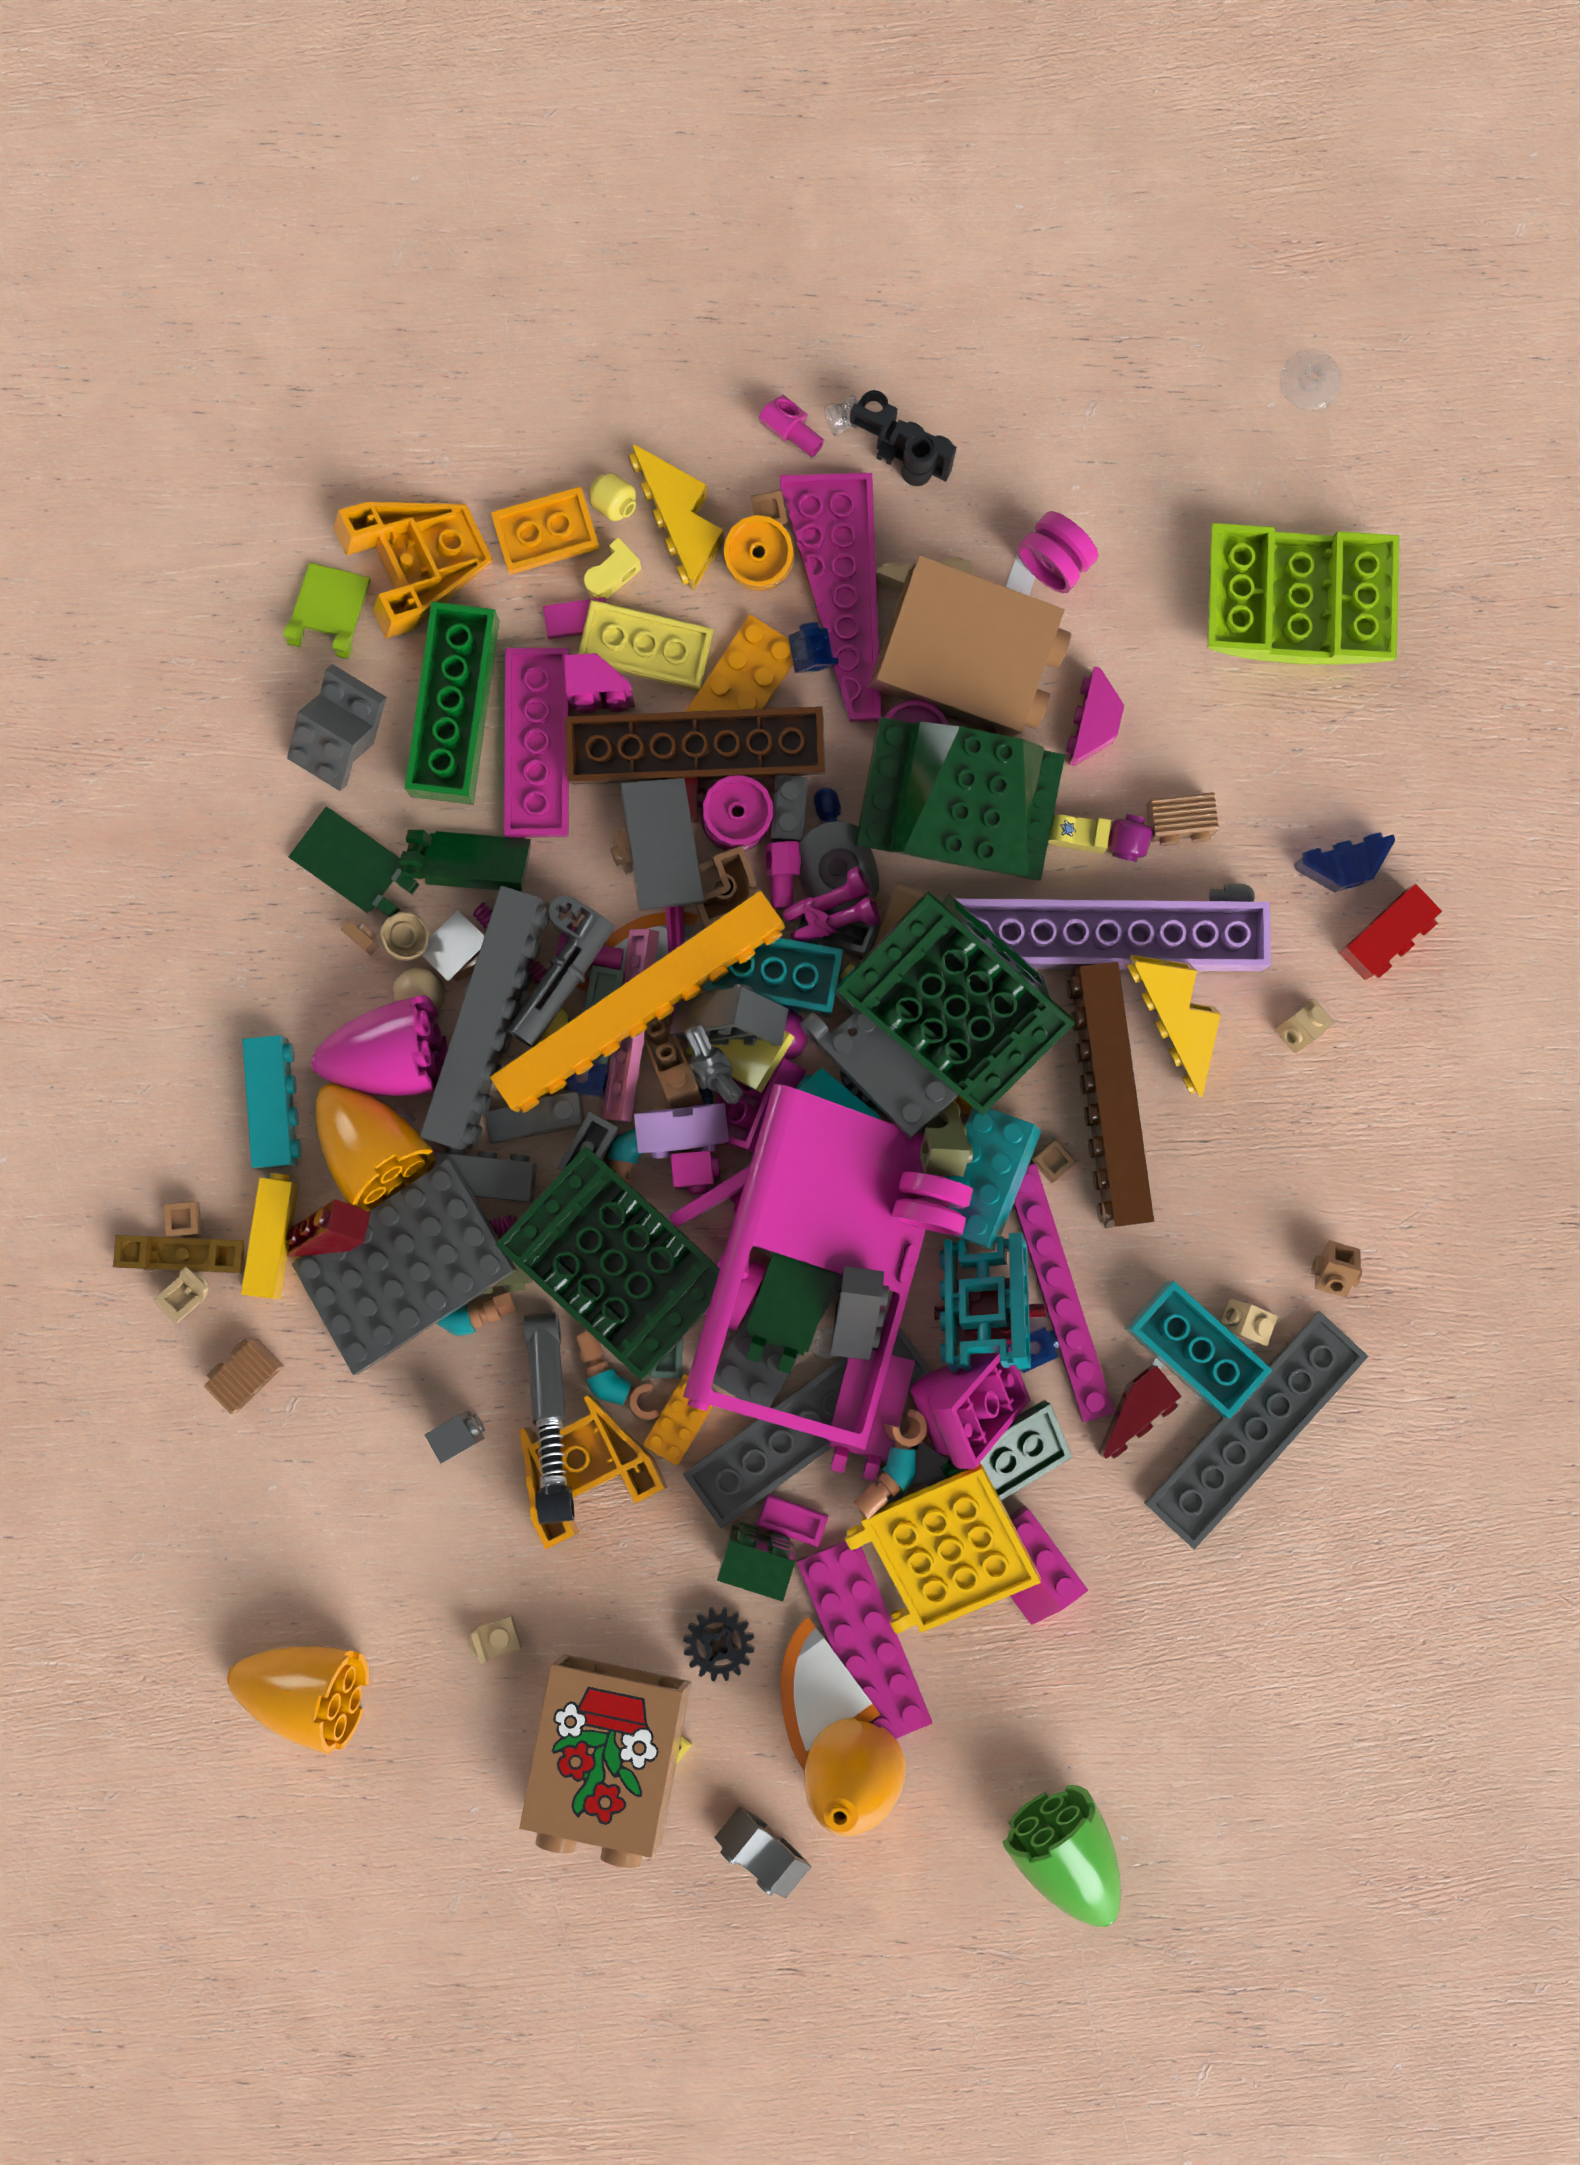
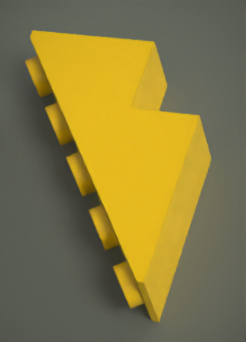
M633 444V453L628 455L631 466L635 473L640 471L644 482H641L640 485L646 500H653L656 510L652 511L655 522L659 529L665 528L668 538L664 539L670 556H677L681 565L676 567L682 584H689L690 589L695 590L724 542L723 529L697 515L707 498V485Z
M1131 955L1130 960L1132 963L1127 965V968L1134 982L1141 981L1146 992L1141 994L1143 1001L1149 1011L1155 1009L1159 1020L1155 1021V1025L1163 1039L1169 1037L1173 1045L1168 1051L1177 1067L1182 1065L1187 1074L1182 1077L1190 1094L1197 1092L1200 1097H1203L1220 1021V1012L1215 1006L1190 1003L1197 970L1191 964Z

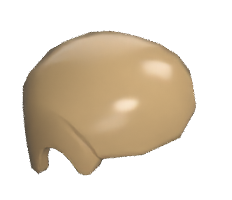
M398 912L386 919L380 931V942L385 952L396 960L410 961L418 958L426 950L429 941V931L426 924L413 913Z
M411 967L400 973L393 984V997L395 1001L425 995L432 1000L438 1011L445 1001V987L436 974L427 968Z

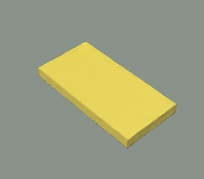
M591 600L578 654L597 653L618 673L699 691L702 685L714 629Z

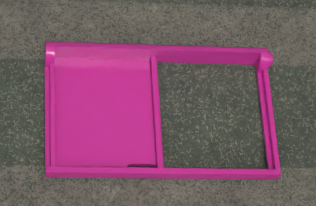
M773 1085L683 1394L684 1398L689 1399L687 1406L707 1411L708 1406L712 1405L843 1444L866 1449L926 1231L925 1229L910 1226L891 1218L897 1200H914L902 1194L898 1189L902 1173L916 1172L925 1174L919 1155L923 1135L916 1134L910 1140L896 1125L789 1086ZM753 1246L841 1275L843 1274L844 1266L884 1271L883 1285L889 1286V1290L893 1291L854 1432L712 1390L711 1385L750 1250Z

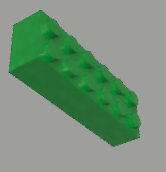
M431 602L405 781V790L410 797L474 805L500 623L495 609Z

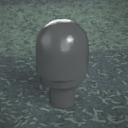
M1229 883V885H1224V889H1210L1209 901L1254 902L1255 899L1253 889L1246 884Z

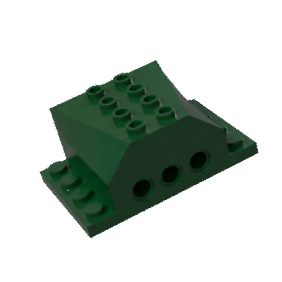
M879 717L855 846L1041 881L1065 754L1046 751L1043 746L1024 739L961 726L928 722L909 723Z
M927 891L836 986L838 993L982 1115L1075 1025L1074 1019L1050 998L1044 977L949 893L943 903H941Z
M587 1146L582 1149L495 1244L641 1381L645 1380L708 1310L720 1270L697 1245Z

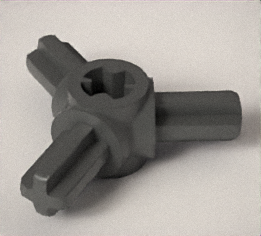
M701 1024L689 1026L685 1031V1036L694 1054L689 1068L696 1083L702 1089L716 1090L726 1103L737 1104L743 1096V1091L731 1078L733 1071L726 1055L720 1048L711 1046Z

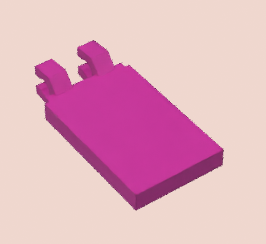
M750 1166L671 1214L669 1218L674 1226L678 1227L696 1219L744 1188Z
M872 1350L870 1360L848 1357L831 1426L854 1432L876 1355L875 1350ZM891 1355L866 1449L827 1439L830 1442L829 1447L835 1448L830 1466L831 1470L844 1473L849 1452L867 1456L862 1478L876 1482L881 1460L887 1462L890 1447L895 1445V1442L889 1439L885 1433L884 1424H891L897 1427L900 1425L915 1361Z

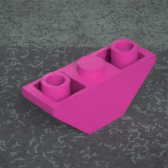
M1094 666L1090 676L1084 675L1080 694H1084L1085 698L1083 706L1077 705L1073 724L1078 725L1076 736L1070 735L1066 748V754L1071 755L1069 761L1071 766L1078 765L1113 744L1118 735L1125 705L1100 667Z

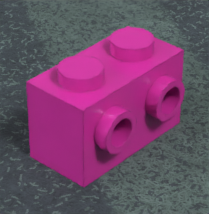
M711 1151L671 1154L673 1185L676 1190L688 1189L689 1195L705 1194L709 1191L708 1187H715L714 1179H720L719 1159L712 1158Z

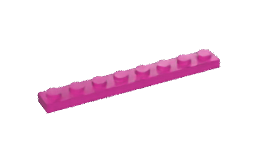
M1030 1165L1026 1170L1015 1198L1014 1207L1027 1243V1249L1044 1303L1046 1304L1082 1422H1087L1115 1413L1037 1165Z

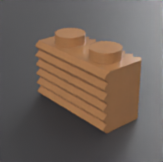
M1214 792L1152 798L1146 804L1149 826L1153 830L1151 842L1160 841L1162 846L1177 844L1181 838H1191L1192 842L1208 841L1219 830Z
M246 1339L241 1341L231 1351L233 1358L225 1365L222 1362L219 1363L207 1374L209 1381L204 1384V1387L230 1414L239 1412L284 1368V1365L259 1339H251L249 1342Z

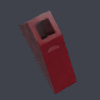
M334 1199L290 1228L286 1239L287 1244H289L286 1256L297 1257L351 1251L364 1243L371 1212Z
M1150 1365L1126 1385L1098 1452L1101 1457L1105 1459L1110 1456L1113 1459L1117 1458L1128 1448L1126 1443L1135 1435L1138 1438L1144 1436L1153 1428L1151 1422L1159 1415L1166 1417L1178 1407L1176 1401L1182 1396L1158 1366Z

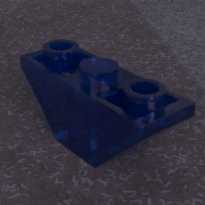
M1382 832L1363 837L1364 842L1352 845L1351 840L1343 841L1333 845V850L1323 853L1321 848L1302 853L1303 858L1294 864L1295 870L1334 893L1365 885L1374 879L1395 842L1394 834L1383 837Z

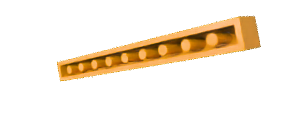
M760 890L490 1076V1079L511 1110L517 1113L522 1110L525 1113L539 1104V1097L548 1091L550 1094H553L562 1089L567 1084L565 1079L574 1073L577 1076L585 1073L594 1065L592 1063L594 1059L602 1054L604 1057L611 1055L620 1048L619 1042L628 1036L631 1038L637 1037L648 1028L646 1024L657 1017L660 1020L674 1010L673 1005L684 998L685 1001L692 999L701 992L700 986L709 980L712 983L720 980L728 973L727 968L737 961L739 964H742L754 956L755 948L763 943L770 945L782 936L781 930L785 928L783 921Z

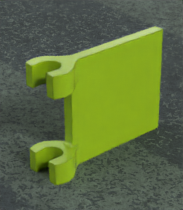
M309 562L292 618L284 630L283 636L288 638L287 645L300 648L304 629H309L336 636L332 646L333 650H336L335 656L348 660L352 650L354 632L371 582L370 577Z

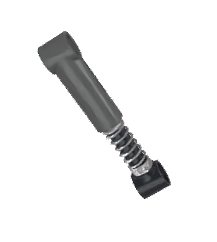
M558 1312L524 1316V1332L529 1359L532 1422L537 1426L536 1429L539 1430L537 1436L540 1440L537 1444L541 1448L538 1450V1453L542 1456L539 1459V1462L542 1464L539 1471L543 1473L540 1477L541 1489L536 1491L537 1517L540 1525L574 1521L572 1489L567 1486V1478L563 1476L566 1471L562 1467L565 1464L562 1461V1456L565 1453L561 1452L564 1444L561 1443L563 1435L560 1434V1430L563 1428L562 1423L566 1420L560 1355L561 1329Z

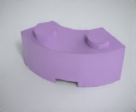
M725 1103L699 1104L634 1114L638 1153H652V1158L670 1157L671 1151L697 1148V1152L716 1151V1144L729 1142Z

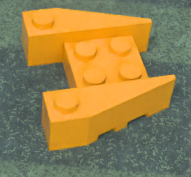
M592 1395L583 1397L591 1414L560 1430V1434L563 1435L561 1443L564 1444L561 1452L565 1453L562 1456V1461L565 1462L562 1467L566 1471L563 1476L567 1478L566 1483L572 1489L573 1498L620 1474L635 1504L668 1488L654 1458ZM530 1427L519 1431L522 1454H524L526 1486L530 1501V1517L546 1550L580 1533L575 1521L539 1524L536 1509V1491L541 1489L540 1477L543 1475L539 1471V1468L542 1466L539 1459L542 1456L538 1453V1450L541 1447L537 1444L538 1441H536Z

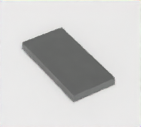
M684 778L621 783L620 794L639 910L703 904L704 896Z

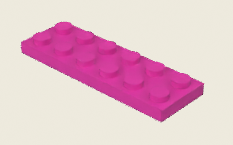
M505 648V837H569V782H567L565 717L569 716L570 703L566 694L564 655H570L569 648Z
M842 1541L797 1560L831 1648L880 1713L879 1716L869 1723L879 1728L881 1726L884 1727L895 1739L933 1724L898 1635L895 1634L890 1625L891 1618L862 1546L850 1550L846 1541Z

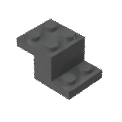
M332 664L325 670L320 694L298 711L287 759L341 791L347 786L353 762L374 744L387 697Z

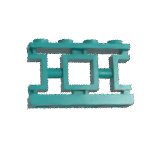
M1022 1232L1009 1233L1008 1239H1004L1003 1236L997 1237V1252L968 1254V1245L965 1240H958V1243H953L951 1239L944 1240V1250L939 1252L941 1270L945 1271V1281H940L941 1300H945V1311L940 1312L941 1330L945 1331V1343L940 1345L942 1363H946L952 1373L959 1372L960 1368L970 1370V1354L1000 1352V1363L1003 1368H1008L1010 1365H1016L1017 1369L1031 1368L1027 1243ZM1007 1252H1009L1010 1289H1008L1005 1276L990 1277V1266L1007 1265ZM957 1256L962 1268L976 1267L977 1278L959 1280V1293H957ZM998 1290L999 1314L969 1315V1292ZM1009 1313H1011L1012 1352L1009 1351V1344L1006 1339L991 1340V1328L1009 1326ZM958 1317L963 1330L978 1329V1341L960 1342V1355H958Z

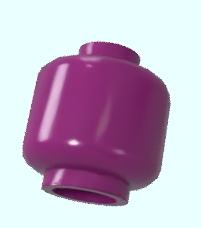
M1126 814L1125 820L1116 819L1113 821L1108 839V849L1113 851V857L1137 862L1138 858H1143L1147 855L1153 830L1150 826L1144 824L1145 818Z

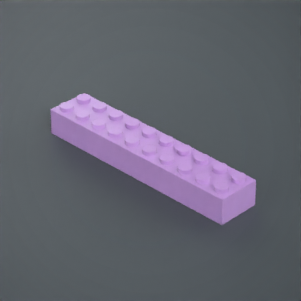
M956 899L1034 969L1076 970L1079 966L1119 962V970H1128L1127 965L1132 963L1130 960L1131 955L1191 964L1197 971L1262 972L1271 966L1270 902Z

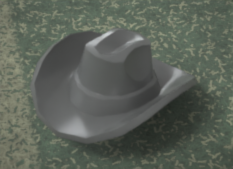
M844 821L823 823L810 830L799 843L801 854L799 877L807 898H815L841 887L847 882L848 871L859 866L869 884L871 894L825 910L824 912L829 915L845 910L869 896L875 899L879 892V875L871 848L855 846L858 827Z

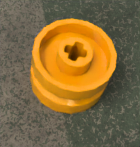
M754 515L743 518L731 528L725 539L723 554L727 568L736 582L749 590L766 591L776 588L786 580L793 568L794 549L790 534L781 523L771 517ZM760 547L764 548L765 554L762 558L754 557L753 551L758 552Z

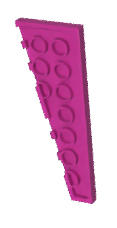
M872 473L780 475V488L783 491L785 505L849 722H878V718L881 717V692L868 687L879 657Z

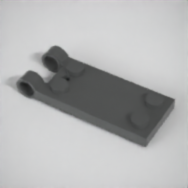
M835 991L840 1002L853 1014L831 1033L823 1020L815 1013H811L800 1023L801 1029L911 1140L945 1109L958 1094L840 993ZM850 1029H855L857 1031V1035L850 1036L848 1034V1031Z

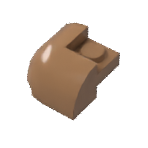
M743 845L713 856V860L699 865L704 902L695 906L704 928H707L756 892L754 874Z

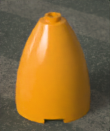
M329 1083L319 1090L316 1099V1125L321 1149L329 1171L348 1204L369 1212L433 1168L436 1159L432 1155V1148L402 1116L389 1106L365 1092L334 1083Z
M292 1646L268 1650L240 1660L230 1668L227 1675V1684L229 1685L230 1692L239 1704L266 1728L305 1748L330 1754L334 1749L342 1750L347 1745L359 1724L364 1710L358 1708L362 1697L361 1686L369 1684V1669L365 1656L359 1652L323 1646Z
M847 1718L833 1722L816 1736L806 1760L804 1787L809 1808L823 1828L836 1835L855 1836L871 1830L890 1813L902 1791L906 1772L905 1757L894 1736L882 1726L879 1728L868 1722L857 1721V1718Z

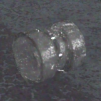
M855 395L845 398L841 404L832 403L824 407L827 423L835 437L844 434L847 428H859L850 423L851 408L854 403L858 404Z

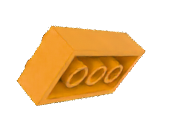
M686 1373L643 1443V1446L676 1466L679 1465L713 1407L709 1405L708 1410L704 1411L687 1406L689 1399L683 1397L689 1377Z

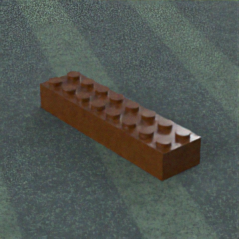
M822 706L565 717L567 782L573 785L627 783L684 778V780L685 778H697L698 780L723 779L731 775H744L750 778L775 777L776 775H825L824 716Z
M1119 962L1079 966L1070 976L1071 980H1067V994L1069 999H1074L1075 1012H1071V1017L1074 1019L1075 1025L1072 1028L1073 1031H1078L1079 1043L1075 1044L1077 1062H1082L1084 1075H1080L1079 1081L1081 1093L1087 1094L1088 1107H1084V1119L1086 1126H1091L1093 1138L1088 1139V1149L1090 1157L1096 1160L1097 1171H1093L1092 1177L1095 1190H1100L1101 1203H1097L1099 1222H1104L1105 1228L1154 1222Z

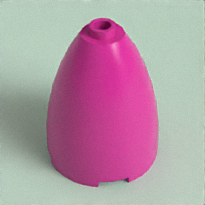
M422 995L395 1001L368 1011L341 1026L316 1048L315 1054L311 1058L312 1068L315 1073H319L321 1078L331 1083L365 1093L391 1096L434 1093L448 1051L446 1035L441 1036L439 1025L434 1019L438 1017V1010L429 997Z

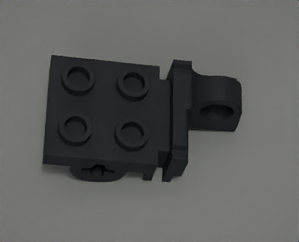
M868 391L862 396L858 404H853L850 413V423L878 436L876 449L879 451L876 459L881 461L884 458L889 465H891L894 457L903 461L902 477L912 486L926 484L932 475L945 482L947 481L952 471L957 448L948 438L941 435L933 436L925 432L915 422L909 421L906 423L900 419L896 422L898 408L888 404L887 397L880 391ZM875 401L880 403L883 409L879 412H873L866 409L865 405Z

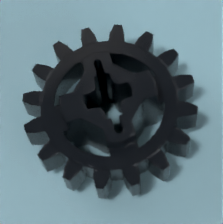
M710 1607L708 1617H705L700 1612L697 1614L698 1625L691 1622L688 1624L687 1628L693 1634L684 1635L683 1641L691 1644L690 1647L684 1649V1655L693 1656L689 1666L693 1668L699 1665L700 1677L704 1676L706 1672H710L711 1681L715 1682L718 1674H722L724 1680L728 1681L730 1671L733 1670L738 1676L741 1674L739 1666L741 1663L749 1666L750 1659L745 1654L754 1653L755 1646L747 1644L748 1641L754 1639V1633H745L749 1622L745 1620L739 1623L737 1621L739 1617L738 1611L734 1612L732 1616H728L727 1607L722 1608L721 1614H716L714 1608ZM723 1622L722 1627L710 1629L706 1627L711 1623ZM735 1630L741 1639V1649L733 1643L732 1635ZM727 1632L724 1644L726 1649L720 1647L712 1655L714 1644L712 1639L718 1641ZM697 1639L705 1645L706 1653L703 1658L697 1648ZM728 1659L731 1661L725 1665H715L716 1661Z

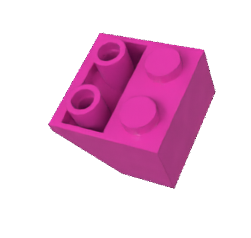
M597 653L564 655L566 694L572 710H577L580 714H592L596 712V709H609L610 712H625L629 707H635L630 682Z

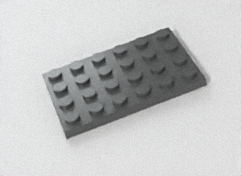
M446 1159L370 1210L371 1214L365 1240L361 1245L347 1252L302 1256L291 1263L352 1375H359L517 1271L511 1259L495 1245L499 1238L453 1159Z

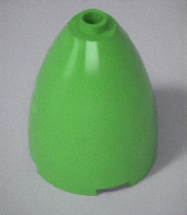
M1067 1785L1063 1792L1048 1797L1045 1791L1023 1805L1009 1821L1008 1824L1011 1830L1007 1839L1003 1840L1005 1850L1020 1872L1049 1902L1073 1918L1095 1927H1107L1114 1923L1120 1910L1121 1901L1118 1860L1107 1825L1088 1790L1077 1785Z

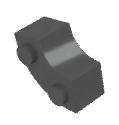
M739 1806L714 1837L722 1847L720 1853L731 1864L736 1865L739 1863L758 1879L756 1883L765 1893L770 1896L775 1893L787 1898L812 1866L784 1838L779 1841L765 1829L767 1824Z

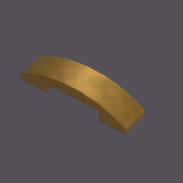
M115 1235L113 1267L182 1270L187 1267L190 1271L242 1273L244 1240Z

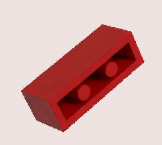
M1415 883L1383 910L1339 954L1364 980L1374 975L1380 978L1393 966L1389 961L1396 954L1402 957L1414 947L1415 943L1412 939L1419 933L1423 936L1426 935L1438 924L1435 918L1442 910Z

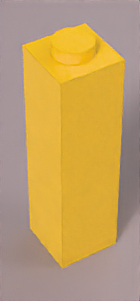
M270 1173V1179L259 1178L241 1295L281 1299L287 1263L286 1255L289 1247L286 1239L293 1225L299 1183L289 1182L290 1175Z

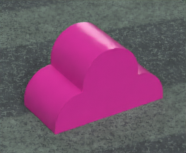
M1000 1352L973 1354L970 1356V1370L960 1368L959 1372L952 1373L948 1366H944L924 1375L911 1387V1394L917 1409L927 1422V1433L935 1452L949 1455L953 1465L960 1469L976 1468L1031 1401L1019 1369H1017L1016 1365L1003 1368L1000 1363Z

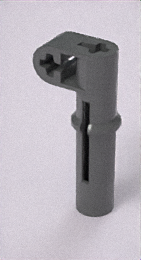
M570 896L555 898L549 907V917L553 928L569 940L559 955L550 959V968L507 1030L513 1037L531 1048L537 1045L577 984H583L585 972L615 929V926L606 918ZM570 910L572 918L576 922L582 914L585 917L573 932L571 931L573 928L572 920L569 917L561 920V912L566 914Z

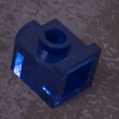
M818 622L802 624L799 626L800 631L788 635L795 673L820 672L839 664L838 658H833L828 628H819Z
M593 1063L594 1065L586 1071L588 1079L584 1083H579L576 1079L577 1074L574 1073L565 1079L567 1084L563 1090L567 1093L578 1092L583 1096L604 1099L609 1072L608 1065Z
M1041 1326L1030 1331V1343L1037 1342L1040 1349L1036 1354L1030 1353L1031 1368L1019 1369L1021 1373L1030 1371L1059 1357L1056 1349L1060 1348V1345L1053 1330L1047 1332L1046 1327Z

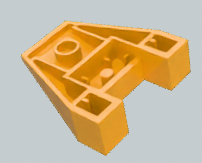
M364 502L338 510L333 527L346 556L376 548L395 589L378 594L373 608V613L386 639L415 630L429 618L431 602L446 603L493 560L467 504Z

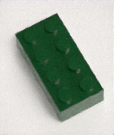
M740 1522L739 1527L732 1525L721 1558L717 1581L783 1602L796 1562L794 1544L790 1543L789 1537L779 1533L771 1532L770 1537L758 1533V1527L748 1523Z

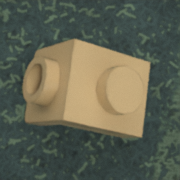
M1313 998L1289 1019L1280 1024L1276 1031L1290 1049L1297 1053L1315 1041L1334 1024V1021L1316 999Z
M185 1267L180 1271L179 1277L154 1298V1303L177 1325L206 1300L208 1294L207 1281L197 1271L192 1273Z
M1230 1299L1221 1323L1233 1334H1237L1260 1345L1268 1346L1278 1316L1252 1304Z

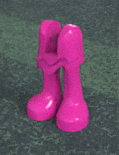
M859 866L848 871L847 882L841 887L815 898L808 897L785 910L783 918L786 923L806 917L809 924L790 934L792 940L808 942L823 936H830V934L839 933L835 930L837 928L861 921L868 926H875L881 923L876 902L871 896L832 915L824 912L845 902L871 894L869 884Z

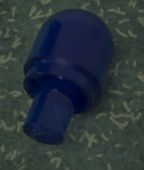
M829 787L819 789L814 795V806L817 816H819L820 820H825V823L838 821L837 817L841 815L838 794Z

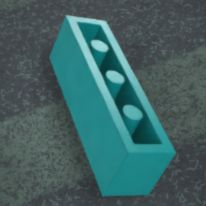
M282 1035L242 1039L251 1168L261 1170L298 1166L297 1158L302 1156L300 1139H296L295 1126H299V1111L297 1107H293V1094L297 1093L296 1077L291 1075L290 1062H294L295 1059L293 1044L289 1043L288 1038Z

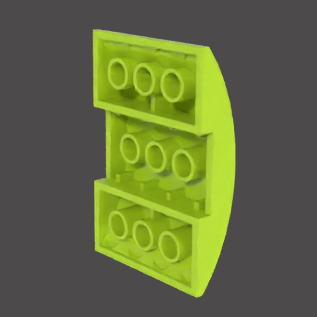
M1212 523L1207 649L1241 658L1290 664L1341 665L1396 660L1400 535L1337 531L1334 536L1275 532V527Z

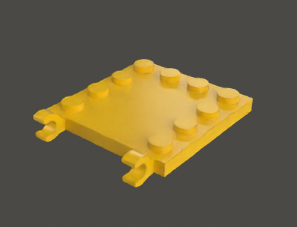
M982 1464L885 1505L869 1519L862 1515L861 1522L863 1525H855L846 1530L848 1536L845 1537V1541L850 1550L857 1549L872 1541L907 1607L897 1609L891 1613L893 1620L890 1621V1625L895 1634L901 1633L915 1625L920 1633H923L1041 1583V1577Z

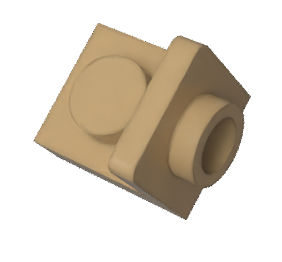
M513 1615L474 1627L470 1632L471 1637L468 1638L471 1655L473 1658L478 1657L480 1664L522 1647Z

